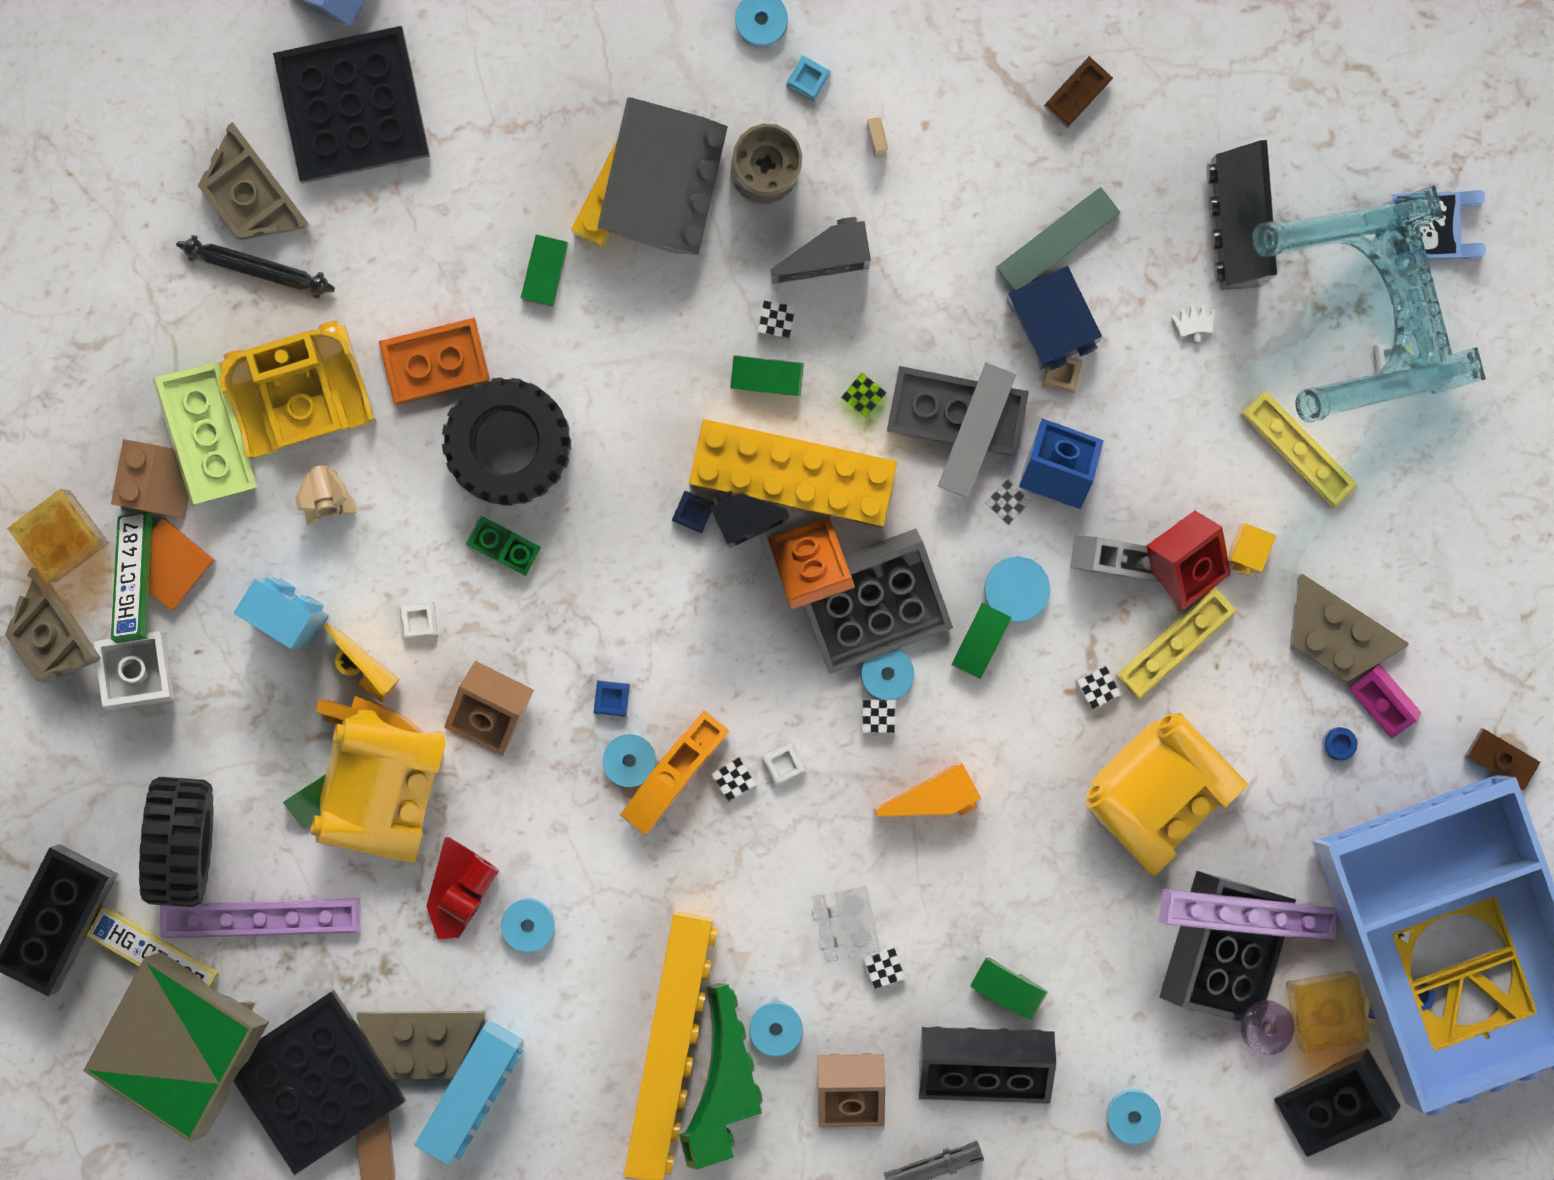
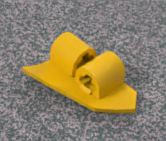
M326 623L324 625L325 629L340 648L335 657V665L338 671L346 676H353L363 672L364 676L358 685L380 702H383L400 679L369 656L363 648L349 637ZM345 654L356 666H352L350 668H347L345 666V663L347 662V660L344 659Z

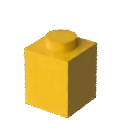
M1247 523L1240 524L1228 554V562L1234 564L1232 570L1247 576H1251L1252 572H1262L1276 535Z

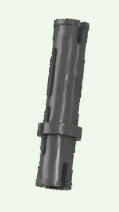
M976 1140L949 1150V1148L943 1149V1153L884 1172L885 1180H930L947 1173L951 1175L956 1174L957 1170L983 1162L984 1157Z

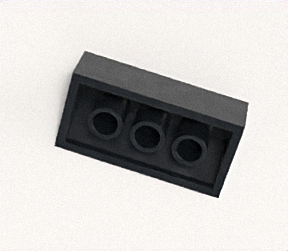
M732 490L714 498L716 505L710 507L729 548H733L788 522L790 517L785 508L743 493L734 496Z
M940 1026L922 1027L919 1099L1024 1103L1051 1102L1056 1070L1055 1031L1037 1029L1031 1031L1009 1030L1005 1028L998 1030L976 1029L973 1027L943 1028Z

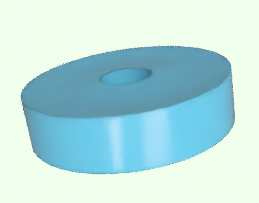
M742 0L736 10V28L741 38L750 45L756 47L773 45L786 32L788 24L786 7L781 0ZM758 15H765L768 21L763 25L758 24L755 21Z
M896 649L864 661L861 669V678L864 687L871 695L883 700H893L903 696L910 689L914 680V668L909 657L904 652ZM885 667H890L894 672V676L890 680L883 679L881 675Z
M625 734L615 738L609 743L603 755V767L607 776L614 783L623 787H635L643 784L656 766V754L652 745L645 738L635 734ZM631 754L635 757L636 763L634 766L628 767L624 764L623 759L625 755Z
M525 898L514 902L505 911L501 921V930L505 941L512 948L521 952H534L543 948L550 941L555 929L554 916L549 907L543 902L532 898ZM526 919L531 920L534 923V929L531 931L524 930L522 922Z
M769 1002L759 1007L753 1014L750 1022V1037L756 1048L764 1054L782 1056L794 1050L800 1042L802 1036L801 1018L790 1005L783 1002ZM774 1023L780 1024L782 1026L781 1033H771L770 1026Z
M1129 1089L1120 1092L1111 1100L1107 1109V1122L1109 1128L1119 1140L1128 1144H1141L1150 1140L1157 1133L1161 1123V1113L1157 1103L1149 1094L1141 1090ZM1133 1111L1139 1113V1119L1136 1122L1128 1121V1115Z

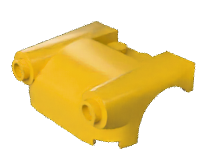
M330 321L319 325L317 330L306 331L244 351L235 350L223 355L225 360L219 363L222 373L219 375L220 387L234 411L241 432L246 458L254 459L280 451L284 447L376 421L346 325H338V321Z
M371 710L358 711V714L345 718L342 724H336L333 734V747L320 796L321 813L319 816L314 815L311 824V835L316 836V843L415 863L423 835L422 824L435 773H439L446 745L443 732L416 733L401 730L384 723L377 716L376 712Z
M1170 713L1160 721L1154 720L1146 726L1091 781L1092 787L1086 794L1085 805L1090 813L1134 856L1140 865L1155 877L1177 855L1173 850L1220 804L1226 808L1249 784L1211 746L1183 714Z

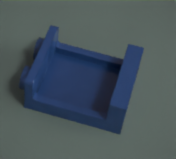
M1068 266L1008 293L1007 302L1011 310L1015 311L1038 358V365L1041 370L1047 366L1050 371L1055 370L1068 363L1066 357L1079 353L1080 357L1098 349L1096 344L1101 341L1102 334Z

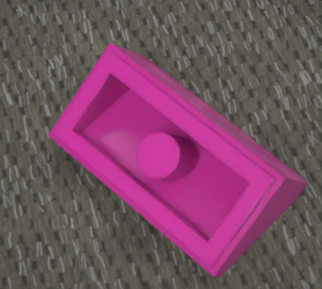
M1380 664L1371 668L1349 688L1391 738H1394L1415 723L1421 714L1418 707Z

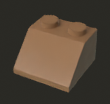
M123 439L111 504L185 518L188 493L174 449Z
M474 661L458 688L444 727L503 756L528 707L534 690L490 667Z
M884 1054L818 1055L819 1127L885 1126Z

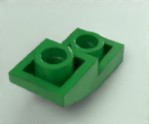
M733 355L730 388L801 396L804 363Z
M482 515L479 516L465 543L469 547L524 576L529 572L541 549L537 544Z
M981 603L951 665L981 679L1012 617Z
M990 957L985 958L970 987L989 999L1029 1020H1033L1048 993L1047 990L1022 974L1016 975Z

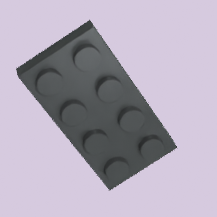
M899 366L886 432L954 444L978 381ZM1011 388L987 451L1017 456L1029 391Z

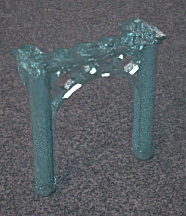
M1430 186L1380 206L1284 223L1270 221L1260 223L1255 227L1252 235L1253 246L1256 252L1263 257L1338 243L1356 248L1378 270L1389 293L1393 308L1395 324L1394 343L1390 357L1384 367L1373 375L1301 390L1297 394L1295 407L1303 421L1312 423L1323 420L1331 414L1428 391L1436 394L1486 379L1478 347L1452 354L1419 228V226L1444 218L1435 186ZM1375 234L1376 236L1372 242L1364 237V235ZM1387 241L1392 247L1394 263L1385 255ZM1411 334L1416 339L1419 356L1414 353L1409 345ZM1403 362L1410 367V369L1398 371Z

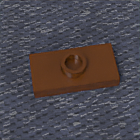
M1088 56L1044 104V107L1063 125L1069 128L1113 80V77Z
M1484 728L1480 729L1464 756L1495 775L1516 777L1521 790H1525L1541 763Z

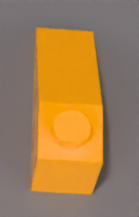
M959 762L877 806L874 810L877 816L954 814L957 811L962 816L977 808L976 801L981 799L963 763Z

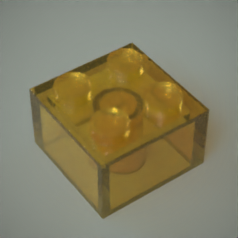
M65 489L56 491L7 528L46 582L60 581L109 544L106 537L71 490Z
M1349 970L1286 981L1296 1045L1300 1050L1310 1052L1370 1041L1359 976Z

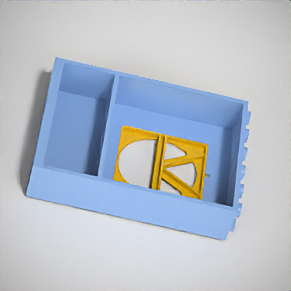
M1493 775L1312 841L1402 1096L1407 1105L1423 1114L1427 1113L1428 1116L1444 1112L1446 1105L1457 1101L1458 1104L1469 1103L1478 1098L1477 1094L1487 1090L1489 1092L1502 1091L1509 1087L1508 1083L1519 1078L1521 1081L1531 1080L1540 1076L1539 1071L1549 1067L1554 1069V882L1516 777ZM1453 914L1476 917L1491 926L1505 944V947L1412 980L1411 956L1414 945L1423 930L1436 920ZM1414 929L1413 933L1410 931L1408 943L1396 936ZM1511 961L1512 977L1508 994L1503 993L1482 975L1480 971ZM1464 977L1499 1006V1009L1492 1016L1479 1023L1470 1025H1458L1456 1023ZM1423 983H1427L1429 985L1426 987H1415ZM1449 983L1443 1017L1438 1018L1428 1009L1422 1011L1421 1006L1424 1004L1418 994Z

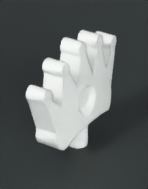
M1191 305L1190 316L1182 308L1180 310L1181 321L1177 319L1176 315H1172L1171 319L1182 339L1193 335L1194 342L1198 343L1201 342L1200 334L1210 335L1213 332L1216 310L1211 309V315L1208 318L1205 306H1201V312L1198 316L1195 306Z

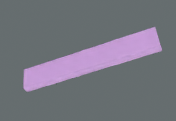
M1163 889L1159 923L1166 925L1334 942L1338 921V913L1334 907Z
M360 898L201 903L195 907L160 905L161 938L359 933L361 931Z

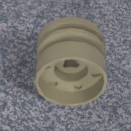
M763 123L750 127L739 137L733 150L730 175L734 187L743 197L754 203L770 204L782 200L792 191L801 171L803 154L798 140L789 130L776 124ZM763 161L770 163L767 174L760 172V166H762Z

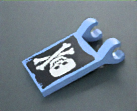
M1484 191L1393 194L1394 260L1482 258L1486 253L1484 243L1461 244V206L1482 205L1485 201Z

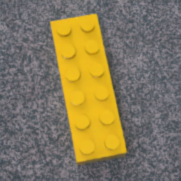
M703 419L689 485L721 493L732 490L734 495L743 493L771 504L882 528L885 522L898 461Z

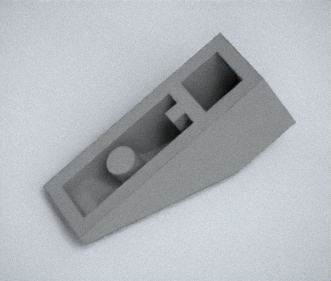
M1075 535L1070 568L1159 582L1151 570L1146 546L1100 537Z

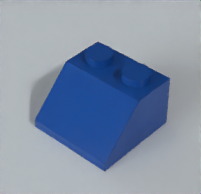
M1042 418L1028 454L1019 487L1059 501L1065 505L1081 509L1094 481L1104 440Z

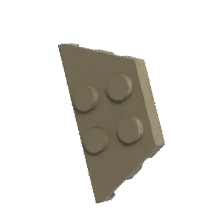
M231 122L227 126V133L219 149L216 148L211 158V165L204 172L198 187L236 238L243 240L304 229L310 226L236 125Z
M32 567L27 577L32 578L26 597L19 596L15 607V615L10 620L5 635L35 681L46 683L96 663L101 657L42 570Z
M1300 574L1297 578L1298 592L1297 601L1294 605V627L1291 631L1290 646L1343 681H1350L1408 646L1409 643L1304 574Z
M485 1011L357 1013V1020L365 1036L392 1079H453L485 1018Z

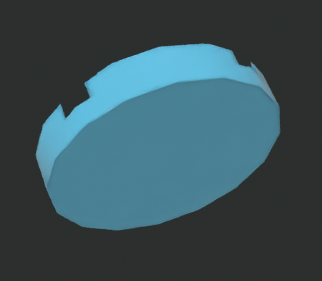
M1020 556L1005 558L994 565L986 576L984 585L986 602L990 607L1012 617L1010 621L1030 620L1041 613L1048 603L1050 595L1049 578L1042 566L1032 559Z

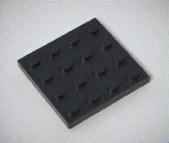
M402 26L273 53L297 171L302 184L430 157Z
M335 990L262 1037L248 1062L240 1069L233 1081L294 1175L406 1101Z

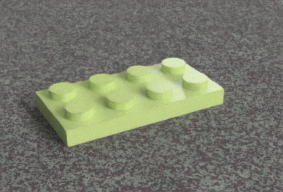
M219 362L158 376L153 379L191 506L257 488L249 459L246 458L242 436L234 411L220 387L219 375L222 373Z

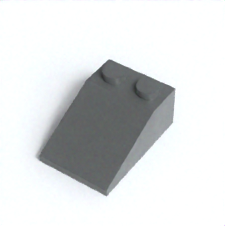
M857 217L837 220V225L829 227L771 269V283L777 284L869 269L871 257L865 221L857 222Z

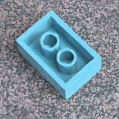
M269 577L266 579H254L234 611L235 615L290 649L309 648L329 616L322 611L324 607L322 603L308 595L306 597L301 595L300 597L294 594L296 587L281 578L276 579L274 577L272 579Z

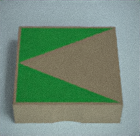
M162 952L144 957L83 1071L191 1143L206 1136L229 1096L236 1075L248 1062L269 1022L232 997L213 990L198 975Z

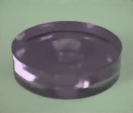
M1271 1000L1260 1001L1252 1005L1245 1013L1241 1023V1034L1244 1042L1248 1047L1262 1055H1275L1283 1051L1290 1044L1295 1031L1294 1018L1290 1011L1281 1004ZM1271 1023L1270 1030L1265 1032V1027Z

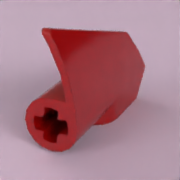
M450 837L444 838L426 905L438 940L459 938L479 909L482 903L481 898L499 872V869Z

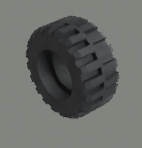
M502 377L492 378V381L487 383L480 382L474 385V389L468 393L464 392L458 398L460 401L454 408L451 406L447 414L449 419L447 424L443 425L442 435H444L442 451L448 462L446 465L450 473L457 479L456 481L459 485L479 499L503 506L532 502V499L542 497L549 492L548 489L553 484L556 485L561 479V473L564 468H567L569 450L571 449L568 421L565 419L559 405L540 387L531 382L527 383L517 378L503 379ZM502 411H513L527 417L534 425L538 436V447L532 461L523 469L513 473H500L490 469L481 460L476 447L477 433L482 423L491 415Z
M158 777L152 780L149 785V792L146 796L139 849V891L141 899L147 904L195 907L203 901L210 867L214 815L213 788L204 779Z

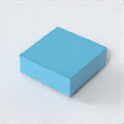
M802 55L786 86L815 102L831 71Z

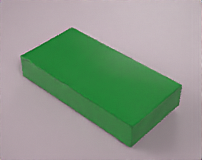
M535 235L520 297L522 300L551 307L554 306L568 242Z

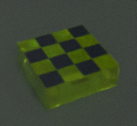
M861 372L840 399L866 419L887 392Z

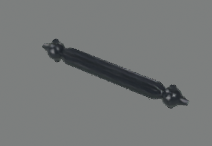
M191 235L190 239L177 241L176 246L182 249L185 255L188 256L189 261H194L196 257L200 256L207 263L299 290L309 288L314 293V298H320V295L326 292L335 291V287L328 283L323 272H318L316 276L311 277L306 271L212 243L202 245L197 235Z

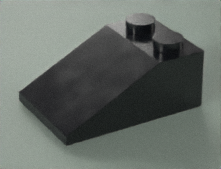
M1368 1048L1331 1065L1274 1098L1306 1157L1393 1120L1401 1107Z

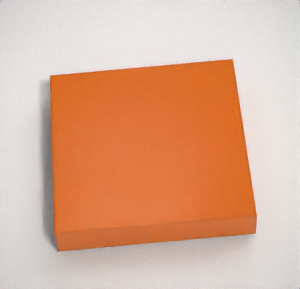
M162 518L152 530L149 593L171 611H174L213 564L215 559L165 518Z

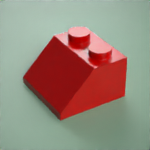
M1196 510L1146 546L1152 572L1176 606L1182 611L1231 575L1223 527Z

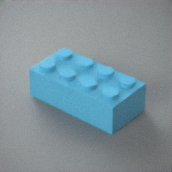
M488 1020L414 1146L448 1166L454 1157L460 1160L474 1137L469 1134L470 1129L472 1128L477 1131L490 1110V1107L485 1105L487 1100L489 1099L494 1102L507 1081L502 1076L504 1071L506 1070L511 1073L524 1050L519 1048L523 1039L493 1021Z

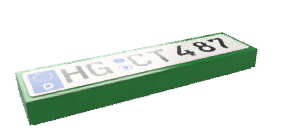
M147 511L118 516L111 624V640L115 643L146 639L153 518V515Z

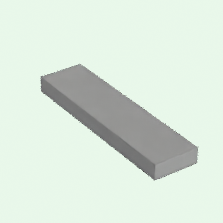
M989 363L984 364L937 487L969 498L1017 374Z

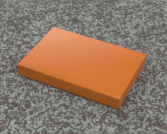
M475 318L379 341L395 406L470 388L480 382L487 383L491 381Z
M829 516L767 538L791 610L855 588Z

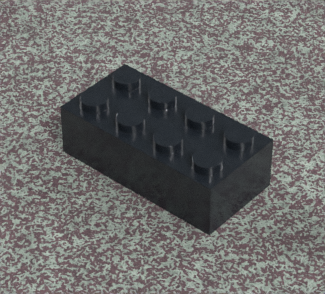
M61 844L49 847L0 943V973L48 997L59 992L118 873Z

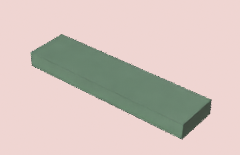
M1099 187L1004 260L996 269L1012 290L1015 291L1031 283L1121 212L1103 188Z

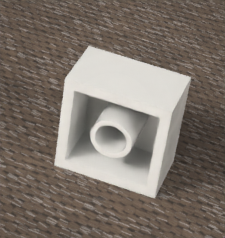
M161 631L147 633L146 639L115 643L111 639L93 641L94 648L101 657L96 662L101 702L104 709L111 711L174 701L166 639Z

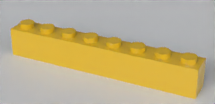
M678 911L673 913L625 1165V1177L641 1180H664L665 1174L671 1175L675 1155L669 1154L670 1143L678 1142L681 1123L675 1122L677 1109L684 1110L687 1090L681 1089L683 1076L690 1077L693 1058L687 1057L689 1044L696 1045L700 1026L693 1024L695 1011L702 1012L706 993L699 990L701 980H708L712 962V960L706 959L708 946H715L718 927L712 926L713 918Z

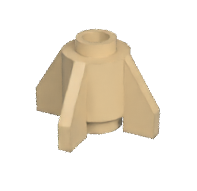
M316 466L310 469V472L304 476L295 499L297 509L305 511L307 525H314L321 517H329L337 513L354 516L357 513L354 500L347 492L345 484L338 477L335 470L329 469L328 466Z

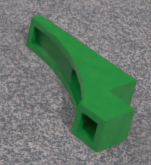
M717 983L707 986L712 1021V1047L709 1070L704 1090L693 1118L686 1131L679 1134L686 1165L696 1170L734 1158L732 1148L735 1146L734 1138L730 1129H726V1125L762 1113L760 1104L763 1102L762 1093L758 1085L754 1084L752 1076L754 1062L748 1052L746 1053L743 1041L746 1039V1032L743 1023L737 1018L735 1008L738 1006V1001L734 990L729 987V984Z

